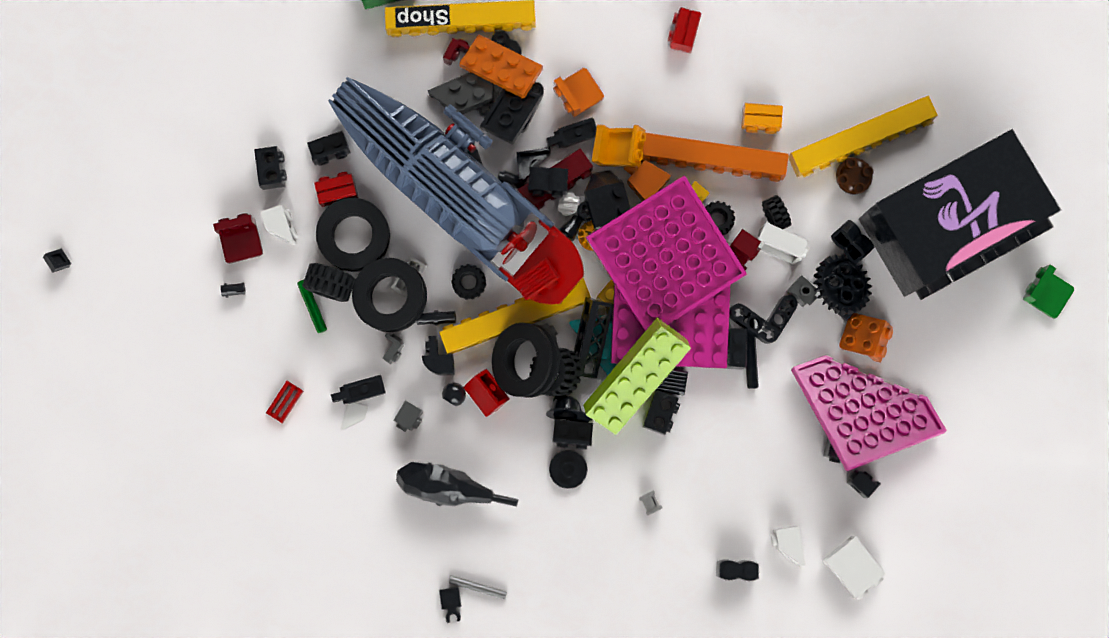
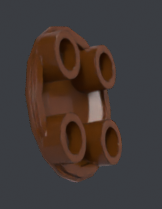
M849 157L838 166L836 181L844 192L852 195L861 194L871 185L874 170L863 159Z

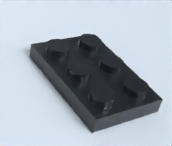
M502 89L480 124V128L514 145L541 101V96L529 90L523 99Z

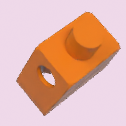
M646 160L643 161L640 167H624V170L631 175L627 181L628 186L642 202L659 192L671 178L669 173Z

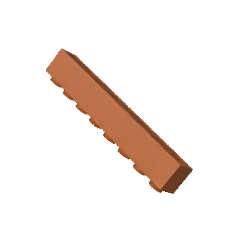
M646 133L641 162L644 160L648 162L656 161L659 165H668L669 163L675 164L679 168L690 166L698 171L710 169L714 173L719 174L730 172L734 176H743L744 174L750 175L753 179L764 177L769 178L773 182H780L786 176L789 154Z

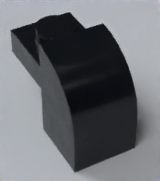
M428 336L429 341H425V349L429 355L422 356L425 367L435 375H455L453 354L438 355L437 336Z

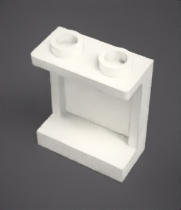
M856 536L848 538L822 560L833 571L854 599L863 598L868 593L867 589L872 585L874 587L879 585L884 580L882 577L886 575Z

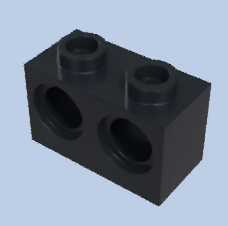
M277 146L254 149L259 187L262 190L285 187L287 173L285 169L283 170L282 163L285 162L283 151H280ZM268 156H275L272 162H266ZM276 173V179L269 181V176Z
M656 390L643 428L662 435H666V432L670 433L674 423L671 421L673 414H677L680 403H677L679 398ZM661 400H669L671 403L670 409H663L660 404ZM656 417H660L664 420V426L662 428H658L654 425V419Z

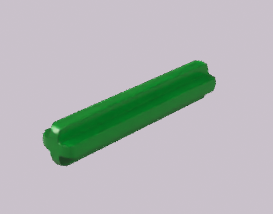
M301 280L297 285L317 333H323L327 331V327L313 293L302 286L304 280Z

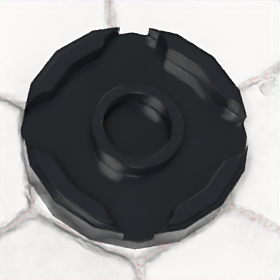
M572 450L561 451L556 454L549 466L550 477L553 482L565 489L575 488L582 484L588 471L587 463L583 456Z

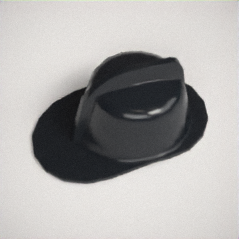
M555 396L551 410L546 412V416L552 419L590 422L593 420L585 412L581 411L580 403L572 396Z

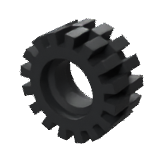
M775 195L762 201L763 212L768 219V223L780 229H785L792 225L791 218L789 217L790 214L787 212L788 209L784 206L785 204L781 198Z
M720 201L711 202L709 205H706L705 208L710 216L715 212H719L724 216V224L717 227L722 235L728 234L735 223V212L730 209L731 206H727L726 202L720 203Z
M466 264V266L461 265L459 269L455 270L451 283L454 292L460 298L474 300L476 297H480L481 293H484L486 277L484 272L476 267V265ZM466 275L474 276L476 278L475 287L472 289L464 288L462 286L463 277Z

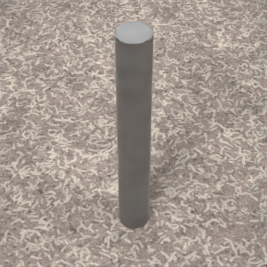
M450 576V584L498 598H506V591Z

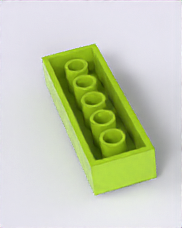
M656 318L583 404L586 415L617 435L691 349L688 340L659 318Z

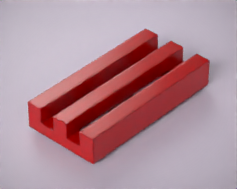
M286 381L266 411V414L280 423H284L304 391L291 382ZM288 387H291L290 390L288 391L287 395L285 396V398L283 399V401L281 402V404H280L279 407L277 408L276 412L273 413V410L275 409V407L277 406V404L279 403V401H280L281 398L283 397V395H284V393L286 392V390L288 389ZM296 390V395L290 402L289 406L287 407L283 415L279 417L278 415L286 405L287 401L289 400L293 392Z

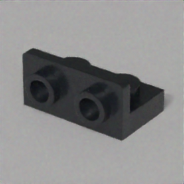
M343 130L307 142L312 156L311 159L315 165H326L329 163V160L335 158L337 160L347 157V154L351 153Z
M555 419L553 443H556V447L568 448V444L576 445V449L587 450V446H592L593 423Z

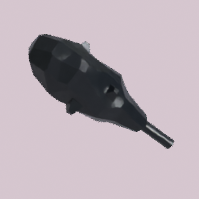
M410 462L397 470L396 482L406 494L423 501L436 503L437 506L448 505L455 507L465 503H491L492 501L515 507L518 505L519 499L494 494L493 490L475 482L465 472L449 468L445 465H437L430 462L427 464Z

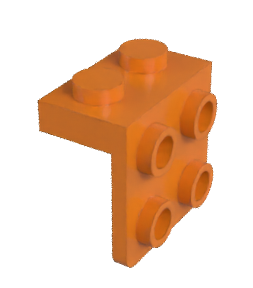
M586 68L580 69L564 80L561 77L554 80L553 90L558 98L561 97L564 102V108L568 113L571 112L573 117H576L604 99L603 92Z
M854 313L847 321L839 346L843 350L869 356L873 361L881 363L882 358L886 356V346L888 340L892 338L893 327L886 320Z

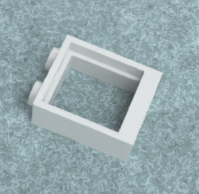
M767 222L761 227L756 237L761 241L758 247L762 251L793 265L805 258L809 247H807L808 240Z

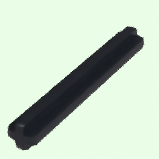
M750 319L749 325L753 329H755L754 319ZM748 332L747 388L757 389L759 382L756 338Z

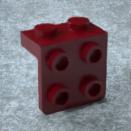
M239 214L234 219L223 218L218 220V223L213 224L214 231L220 236L224 258L228 264L255 258L263 254L256 220L251 214Z

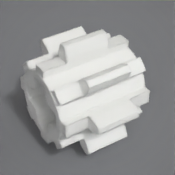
M567 192V195L559 198L558 212H563L564 216L577 214L579 197L574 196V193Z

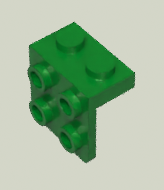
M1049 264L1045 267H1040L1036 272V278L1026 288L1023 300L1052 319H1055L1073 294L1074 287L1054 275L1053 273L1057 268Z

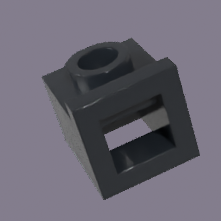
M856 468L848 475L850 479L846 482L863 498H869L881 485L879 481L873 482V477L868 472L858 471Z

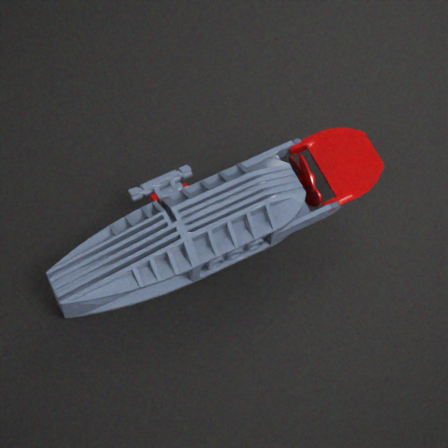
M346 77L347 81L342 82L336 94L332 95L334 101L329 99L328 102L351 138L375 167L452 238L463 244L504 281H508L516 289L517 287L513 280L547 257L560 275L557 279L558 284L551 289L547 287L542 289V295L533 301L550 305L561 304L584 277V267L580 253L573 242L558 230L548 217L509 183H502L468 153V151L471 153L475 151V141H479V145L486 150L492 145L493 140L487 135L484 136V133L459 111L456 112L457 109L451 104L445 107L443 113L448 118H452L455 124L449 125L446 131L443 132L432 122L401 102L361 82ZM532 212L540 219L538 223L549 233L517 272L512 275L503 266L499 268L492 262V259L498 252L504 255L510 251L502 263L504 265L518 251L523 252L528 248V244L532 242L537 231V224L534 221L529 222L524 229V221Z

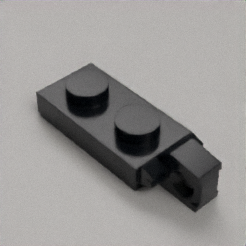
M594 118L558 128L554 132V136L546 138L548 148L557 145L559 148H565L595 138L597 126Z
M377 375L345 384L343 387H339L340 392L331 394L333 403L343 401L344 404H351L386 394L382 376Z

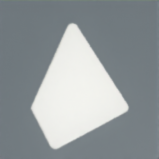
M358 403L347 404L340 430H344L364 420L368 406Z

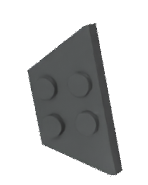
M469 72L427 91L429 96L437 99L442 106L448 107L451 104L457 109L456 112L459 111L461 114H465L493 102L494 84Z

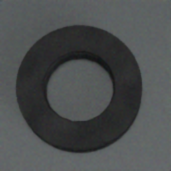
M345 198L334 202L322 213L316 227V241L322 255L333 266L344 271L359 272L371 262L384 257L390 244V228L383 213L373 203L361 198ZM348 217L363 218L372 228L370 244L358 253H347L340 250L334 240L337 225Z
M382 258L371 262L358 274L352 289V302L357 315L367 325L382 332H399L412 326L422 315L427 302V288L423 277L414 267L400 259ZM392 276L402 279L407 287V298L401 309L391 314H383L377 311L373 304L372 294L378 282Z
M515 323L507 327L500 334L493 348L491 363L494 378L499 387L511 396L533 398L545 393L553 385L560 368V350L553 334L545 327L537 324ZM525 341H530L536 350L537 362L531 376L523 380L518 376L515 369V356L520 345Z

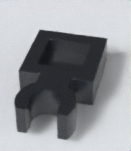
M459 587L440 589L442 610L448 609L446 622L450 623V615L452 614L457 616V622L460 621L461 615L456 609L462 606Z

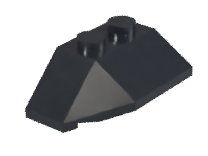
M611 170L596 172L591 175V179L584 191V196L595 230H598L630 210L631 207L623 181Z

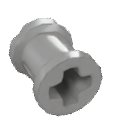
M654 490L639 497V500L643 502L647 510V516L663 508L662 505L658 504L654 496Z

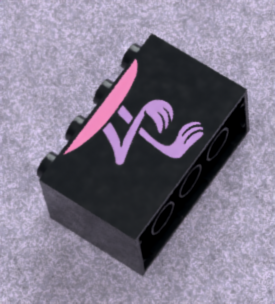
M1011 129L878 201L859 218V221L902 295L906 297L916 292L919 299L922 300L952 284L951 279L955 282L1052 229L1054 226L1049 217L1060 212L1061 208L1015 132Z

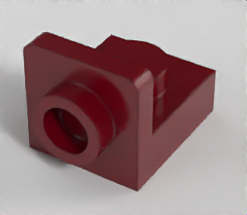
M452 38L443 55L444 63L451 66L453 61L456 62L460 51L466 53L470 48L468 42L461 38L458 40Z

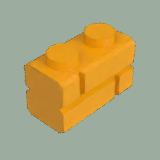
M745 103L742 109V129H746V132L749 133L763 130L766 134H776V131L779 132L782 128L783 106Z

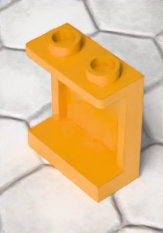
M597 125L591 161L600 167H640L641 160L643 159L646 130L639 125H634L633 128H608L605 125Z

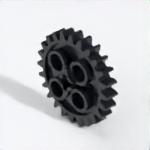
M844 254L829 256L819 263L820 266L815 269L817 273L813 275L817 280L813 284L818 285V288L814 291L820 292L817 298L824 299L822 305L829 304L828 310L834 308L835 314L841 311L842 315L847 313L851 315L866 307L865 303L870 301L868 296L872 295V292L868 289L872 285L867 284L871 278L865 277L868 271L861 270L862 264L857 266L847 257L845 258Z

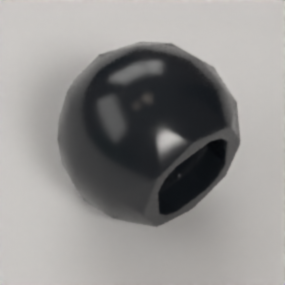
M449 383L443 388L442 398L454 406H459L465 401L466 391L459 383Z

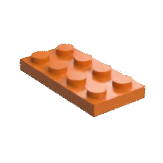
M479 34L459 63L461 68L523 99L543 70V65Z

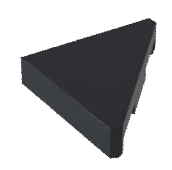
M550 148L516 152L520 183H523L529 177L530 167H539L551 154Z

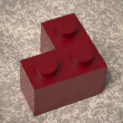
M742 229L730 245V248L744 270H746L747 267L744 265L748 260L752 262L761 250L758 247L761 241Z

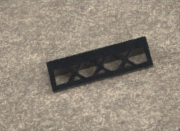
M589 297L585 298L573 351L575 353L574 356L579 358L578 363L582 365L580 371H582L581 377L597 379L614 306L613 303L598 301ZM599 306L607 307L606 314L600 318L597 314ZM600 324L602 332L595 336L593 333L594 327ZM596 343L598 350L591 356L589 348L592 344ZM589 362H592L594 365L592 373L584 372L585 365Z

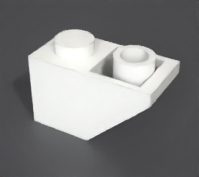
M279 205L260 212L265 229L270 234L292 245L297 244L295 238H298L295 227H291L290 220H292L289 209Z

